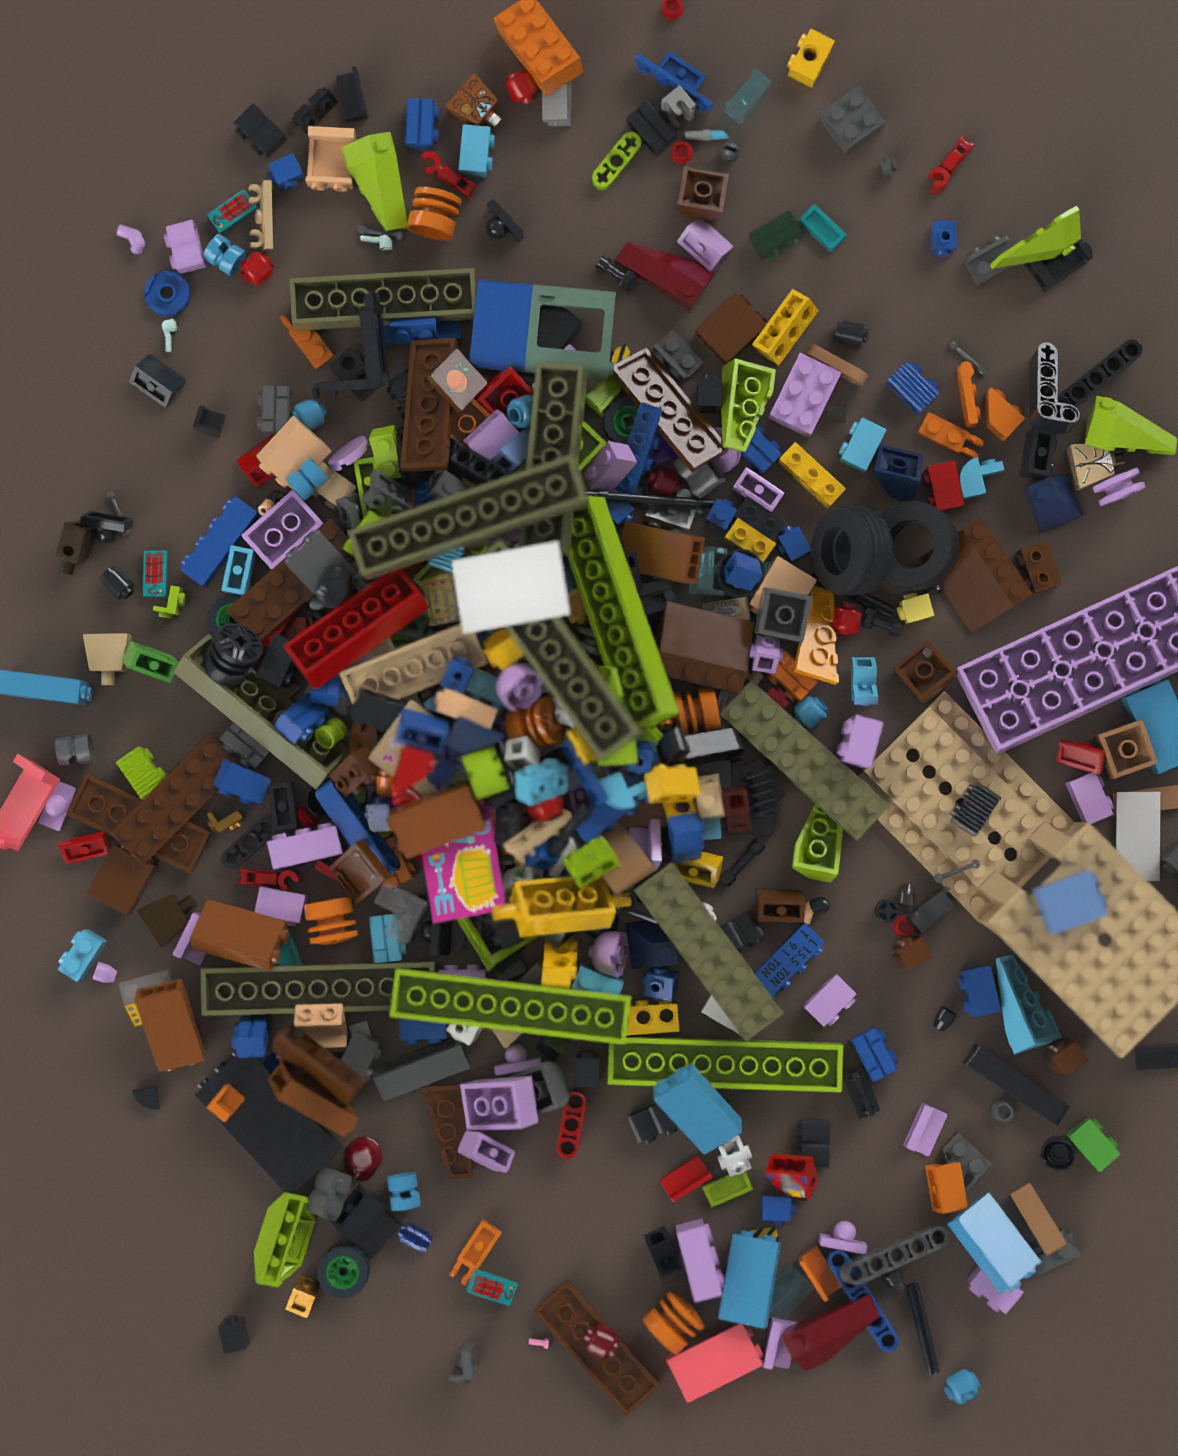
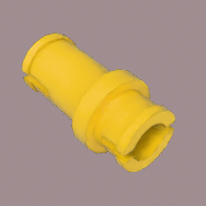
M577 727L573 728V731L570 730L566 733L577 750L576 755L581 757L584 765L590 763L591 759L595 760L597 758V755Z

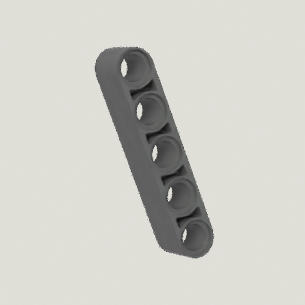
M938 1226L923 1228L846 1262L840 1268V1277L844 1282L858 1285L945 1247L949 1242V1233L945 1228ZM935 1231L939 1236L936 1243L932 1240V1234ZM914 1240L918 1242V1249L916 1252L912 1250V1243ZM894 1249L898 1252V1258L895 1261L891 1258V1253ZM875 1258L878 1265L875 1270H872L870 1264L872 1259ZM853 1267L857 1270L855 1279L850 1277V1270Z

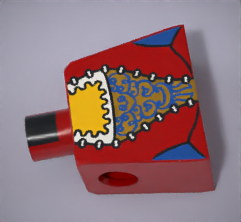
M772 1154L765 1170L766 1176L780 1194L798 1197L802 1202L812 1197L818 1182L812 1157Z

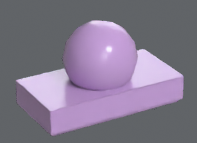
M59 781L47 801L38 823L61 831L67 818L66 813L78 788Z
M519 1043L511 1044L505 1051L507 1063L496 1064L494 1066L495 1075L521 1072L542 1064L541 1056L527 1059L528 1052L523 1045Z
M841 1221L837 1223L834 1227L833 1235L819 1233L818 1242L823 1247L863 1255L867 1251V1244L865 1242L854 1240L856 1229L851 1222Z

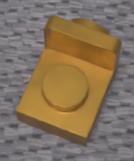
M576 588L567 594L570 612L567 617L572 624L576 622L580 625L589 618L580 592Z
M300 1275L286 1310L307 1318L320 1288V1283Z

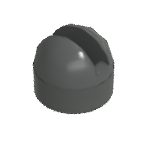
M734 142L723 144L721 157L728 162L737 159L739 155L737 144ZM725 147L736 150V152L734 153L730 150L725 149Z

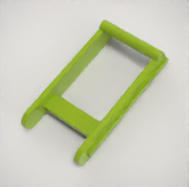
M469 917L457 919L488 972L493 970L496 963L524 945L531 946L537 938V935L528 936V939L506 950L501 949L491 955Z

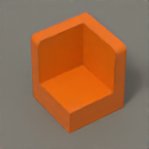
M228 1083L221 1089L207 1108L225 1123L242 1104L245 1097Z

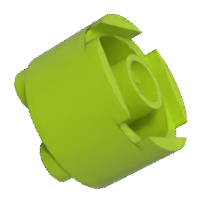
M493 745L461 756L477 800L508 789L505 777H500L503 775L499 760H493L497 758Z

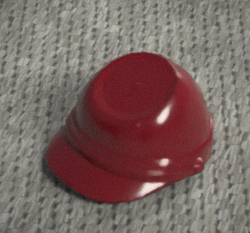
M361 1136L355 1138L345 1148V1170L353 1179L359 1181L369 1180L383 1160L382 1150L375 1139Z

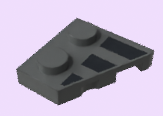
M958 1132L941 1148L947 1164L953 1162L961 1163L965 1192L992 1165Z

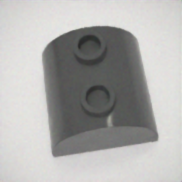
M545 1062L510 1076H532L537 1116L563 1107L569 1100L570 1086L564 1071L553 1062Z

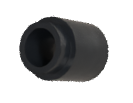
M844 320V322L838 321L834 339L840 340L839 343L861 347L862 342H867L869 329H865L864 323Z
M111 566L100 577L103 581V586L118 600L128 599L135 591L133 589L135 584L119 568L116 569L114 566Z

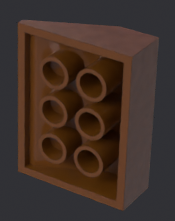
M982 517L957 532L960 549H958V559L950 574L942 582L938 583L970 634L1033 594ZM934 548L920 557L924 564L932 556Z
M666 601L655 638V644L666 676L741 694L748 671L754 622Z
M294 1025L279 1032L275 1037L272 1051L276 1053V1058L287 1064L288 1062L295 1067L294 1071L302 1077H309L314 1081L313 1085L317 1089L329 1092L333 1095L331 1098L340 1105L345 1104L348 1106L352 1103L367 1082L366 1078Z

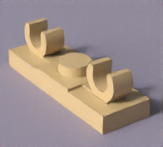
M263 180L260 186L252 184L248 187L249 191L257 193V197L249 198V203L256 204L260 201V208L256 210L255 221L256 224H259V230H251L249 236H256L259 240L257 243L251 242L250 248L257 249L261 246V253L269 254L273 249L272 181Z
M562 808L561 814L546 822L534 821L504 844L506 851L515 855L517 861L525 863L524 855L527 853L533 857L535 855L533 849L535 846L545 842L553 834L558 837L560 836L559 828L565 829L569 824L568 821L573 818L571 812Z

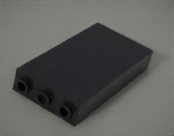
M235 1050L231 1054L233 1059L228 1064L222 1062L214 1070L216 1075L211 1080L206 1077L197 1086L199 1091L195 1096L207 1108L221 1089L228 1083L241 1093L245 1100L225 1123L214 1113L212 1115L284 1192L294 1194L343 1146L324 1125L277 1099L268 1082L269 1077L274 1071L261 1057H252L250 1055V1057L239 1058Z

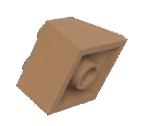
M1143 720L1093 736L1097 748L1105 751L1103 766L1108 779H1115L1158 764Z

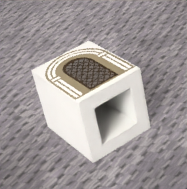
M527 736L506 741L505 762L515 772L523 770L527 766L539 764L540 750Z

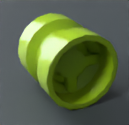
M331 718L325 725L316 730L315 739L321 747L330 749L347 735L346 725L338 718Z

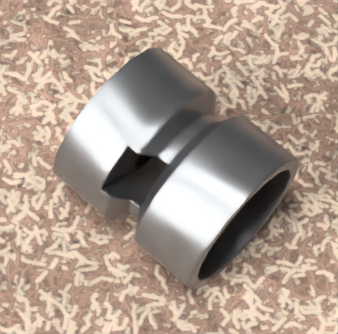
M90 733L76 735L74 739L70 736L56 738L55 750L60 767L74 766L76 762L79 764L94 763L95 751Z

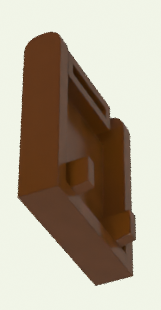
M363 839L356 842L328 868L331 872L337 869L338 866L341 868L334 877L350 897L360 892L361 895L354 900L356 904L363 901L391 876Z

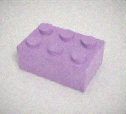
M799 353L768 419L809 439L841 372Z
M292 489L241 536L272 570L286 558V554L292 548L304 542L303 539L311 531L315 532L324 523Z
M859 715L848 718V720L843 722L840 734L844 735L842 742L837 744L835 756L844 765L862 770L871 768L883 722Z
M331 822L318 825V830L312 831L311 828L296 830V835L289 836V833L272 836L273 841L267 842L273 869H280L346 852L343 835L337 826H334V823Z
M532 1076L476 1079L460 1084L467 1131L521 1129L538 1123Z
M701 1218L675 1225L695 1302L721 1296V1288H724L725 1284L721 1270L715 1269V1265H718L719 1261L715 1247L709 1246V1242L713 1241L709 1224H704Z

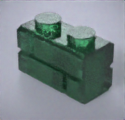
M787 211L750 232L748 238L760 259L763 261L768 258L770 261L781 254L780 250L785 247L792 249L800 244L803 232L798 223H796L791 211Z

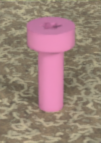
M529 1338V1344L544 1346V1349H549L550 1338H545V1340Z

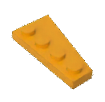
M813 586L808 594L813 597L804 642L798 643L793 672L836 685L839 683V675L836 671L838 657L835 654V642L837 640L836 632L831 627L835 608L834 593Z

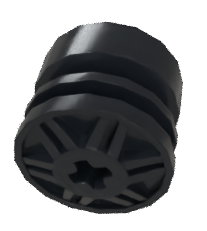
M734 549L720 552L716 555L708 567L707 576L710 586L717 594L728 598H743L752 595L760 588L764 578V569L761 560L756 554L745 549ZM735 551L759 560L762 578L759 583L754 585L751 591L736 588L732 584L726 583L723 568Z
M226 624L220 627L203 656L205 672L211 679L226 686H238L244 683L262 654L263 646L260 638L254 631L240 624Z

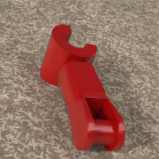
M962 136L940 166L930 171L929 178L931 180H940L934 182L931 193L941 194L946 190L949 176L955 172L970 153L975 143H969L965 140V136ZM959 147L965 151L963 154L957 151Z
M427 151L421 155L422 160L425 162H435L432 167H426L424 171L426 175L434 176L438 174L437 178L468 199H471V193L474 189L478 188L476 184L446 164L442 166L437 153ZM461 181L467 183L463 190L458 187Z
M239 869L241 875L240 881L237 883L276 888L279 885L282 890L290 892L291 885L287 882L288 878L291 877L294 882H303V877L295 870H287L280 874L276 871ZM250 873H255L254 882L249 881Z

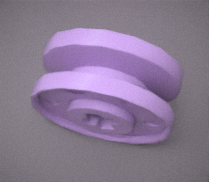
M1135 468L1123 472L1092 487L1094 493L1105 491L1107 494L1098 501L1100 507L1119 501L1146 487L1144 482L1133 484L1131 480L1140 474L1139 469Z

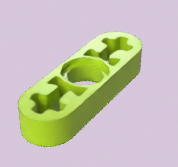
M625 133L597 167L592 176L595 188L598 190L609 189L641 148V138L637 133ZM634 139L636 147H629L627 150L629 157H627L623 152L627 146L626 140L632 141ZM618 155L622 157L623 164L619 167H614L610 163V159L613 156ZM606 165L610 170L609 174L607 175L608 182L606 183L603 181L601 183H598V175L604 176V174L607 172V168L604 167Z

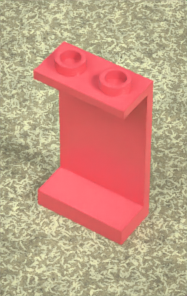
M19 754L16 755L13 762L24 770L0 809V848L8 851L9 848L19 851L60 781V778L33 760Z
M738 1323L677 1355L673 1353L666 1355V1360L687 1403L763 1366L761 1358L764 1357L759 1344H753L750 1337L754 1336L749 1325Z

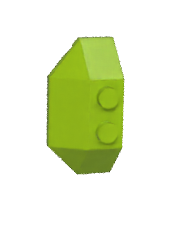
M284 1192L268 1207L254 1250L256 1283L279 1287L285 1279L302 1266L316 1222L313 1213L307 1211V1203L309 1201L306 1196Z

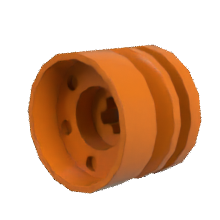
M431 187L416 188L414 193L416 198L413 199L412 205L418 210L410 211L407 229L417 235L441 241L453 240L456 222L450 218L458 217V208L461 207L462 200L458 196L441 189Z
M697 687V698H692L689 689H685L686 700L681 699L679 691L673 692L679 714L675 715L676 727L682 728L685 736H688L687 727H691L693 735L698 734V725L703 726L705 733L721 730L719 710L713 687Z
M551 697L539 698L526 709L519 707L515 708L517 711L510 709L507 711L506 729L510 740L527 736L539 750L542 747L547 748L551 745L560 744L564 740L566 726L557 720L555 716L556 709Z
M352 897L304 905L306 920H317L318 924L308 929V933L319 931V936L309 938L310 944L328 945L345 942L354 936H358V930L347 931L346 926L356 924V920H345L344 916L354 912Z
M670 1290L666 1295L672 1304L665 1299H661L660 1304L665 1311L662 1313L656 1308H652L642 1319L653 1335L669 1351L677 1355L687 1345L683 1333L686 1332L688 1335L695 1337L697 1334L691 1325L701 1331L705 1324L700 1319L698 1312L686 1299Z

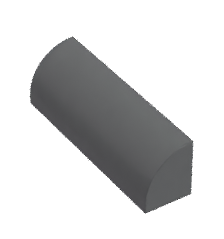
M451 1037L443 1040L441 1043H435L373 1067L372 1070H374L373 1079L384 1102L469 1069L470 1065L462 1042Z

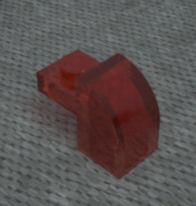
M745 785L722 789L728 832L733 833L752 829Z

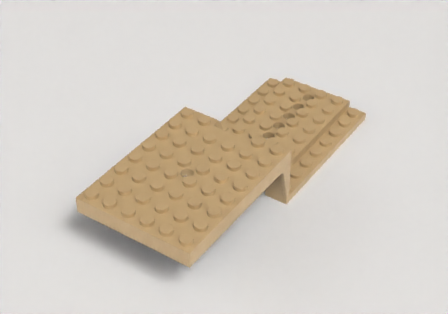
M945 691L873 760L871 768L864 769L858 775L865 784L890 805L877 820L933 877L937 873L944 874L968 865L975 859L980 861L979 868H970L946 877L940 884L943 887L948 885L950 888L948 892L979 923L994 931L1118 1057L1123 1058L1178 1003V912L1089 822H1074L1006 752L996 755L984 730ZM909 749H915L918 752L919 758L916 762H910L907 759L906 753ZM927 765L935 769V775L931 779L925 778L922 772L923 768ZM942 782H948L951 785V792L948 795H943L939 791V785ZM979 782L1000 796L1001 800L978 835L973 837L950 822L952 818L950 812L959 798L965 799L962 794L967 786ZM992 831H996L1000 835V841L995 845L988 841V835ZM1008 848H1013L1016 851V858L1013 861L1006 860L1004 852ZM1050 858H1056L1061 862V865L1040 886L1085 869L1091 870V873H1095L1099 880L1097 889L1100 896L1103 895L1106 899L1108 909L1105 910L1107 915L1052 935L1047 931L1034 893L1028 896L1021 887ZM1102 933H1107L1110 936V942L1107 946H1101L1098 942V937Z

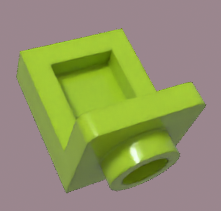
M171 585L167 608L153 606V611L159 613L158 617L172 619V615L179 616L180 608L184 607L186 601V593H183V588Z

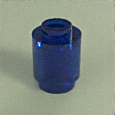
M409 1222L408 1225L403 1223L397 1235L400 1237L399 1243L417 1253L421 1251L424 1254L433 1239V1236L429 1235V1231L412 1222Z

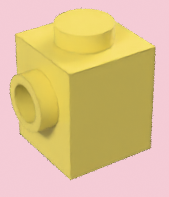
M916 592L903 596L904 600L899 602L900 607H897L898 617L900 621L904 620L905 625L935 616L929 594L917 596Z

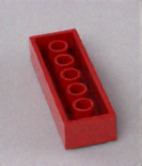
M398 569L376 579L283 647L314 690H316L430 607L404 571Z

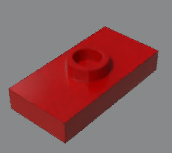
M104 831L60 841L58 845L66 865L108 855L111 849Z

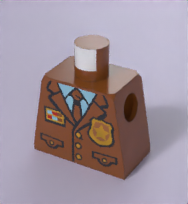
M475 73L469 77L446 105L449 115L467 125L483 126L487 123L496 130L503 121L495 113L499 107L498 100Z

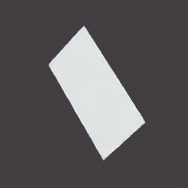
M1117 792L1116 850L1146 881H1160V792Z

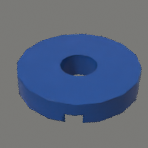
M169 270L152 275L147 281L144 290L149 308L156 314L165 317L176 316L183 312L188 306L191 297L190 287L184 277L177 272ZM165 288L173 289V296L170 299L162 298L161 294Z

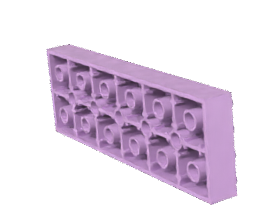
M1178 566L957 667V678L996 755L1178 672Z

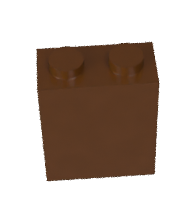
M736 292L695 329V335L723 365L735 359L759 336L766 326L765 317L759 311L754 312L749 307L751 304L748 299L742 294L739 296Z
M114 844L86 894L126 916L132 915L158 866L153 864L154 859L152 858L142 865L122 845Z

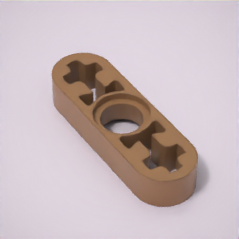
M811 344L805 354L840 371V377L857 386L863 387L869 377L863 370L817 345Z

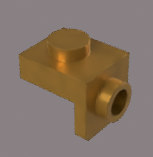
M239 810L221 821L214 811L207 813L209 817L207 820L208 825L214 832L217 830L218 833H224L228 829L232 832L241 827V821L246 819Z

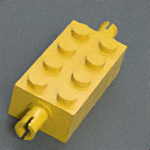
M571 876L514 882L509 898L511 904L493 905L492 915L495 921L514 918L520 937L610 928L616 913L615 908L630 907L631 896H629V892L619 893L618 895L610 894L608 884L602 876L579 889Z

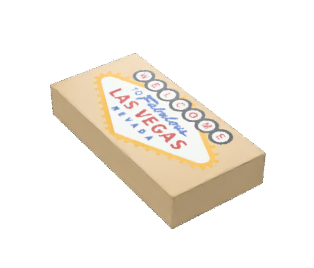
M747 597L702 604L703 610L751 620Z

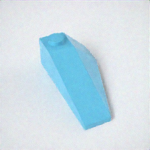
M1009 955L995 959L1005 1033L1014 1054L1025 1052L1062 1038L1053 1015L1049 1009L1045 1011L1038 1001L1041 998L1037 991L1033 992L1027 984L1028 977L1015 957Z

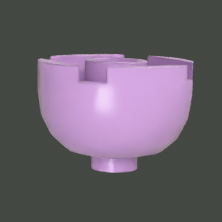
M516 663L502 671L497 681L496 689L503 704L508 709L517 711L515 708L522 707L526 709L536 702L543 691L540 688L542 682L544 684L545 682L532 666Z
M604 932L595 939L593 945L589 946L588 956L592 958V964L597 972L615 978L623 975L628 954L624 955V946H628V938L625 932Z

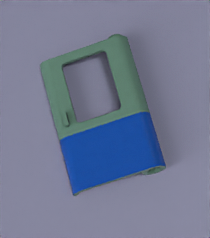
M478 279L470 363L474 368L503 371L512 367L515 372L536 374L537 362L583 365L588 371V379L608 380V376H613L614 362L609 361L616 292ZM546 305L603 311L604 325L601 350L599 352H586L539 347L537 345L540 308Z

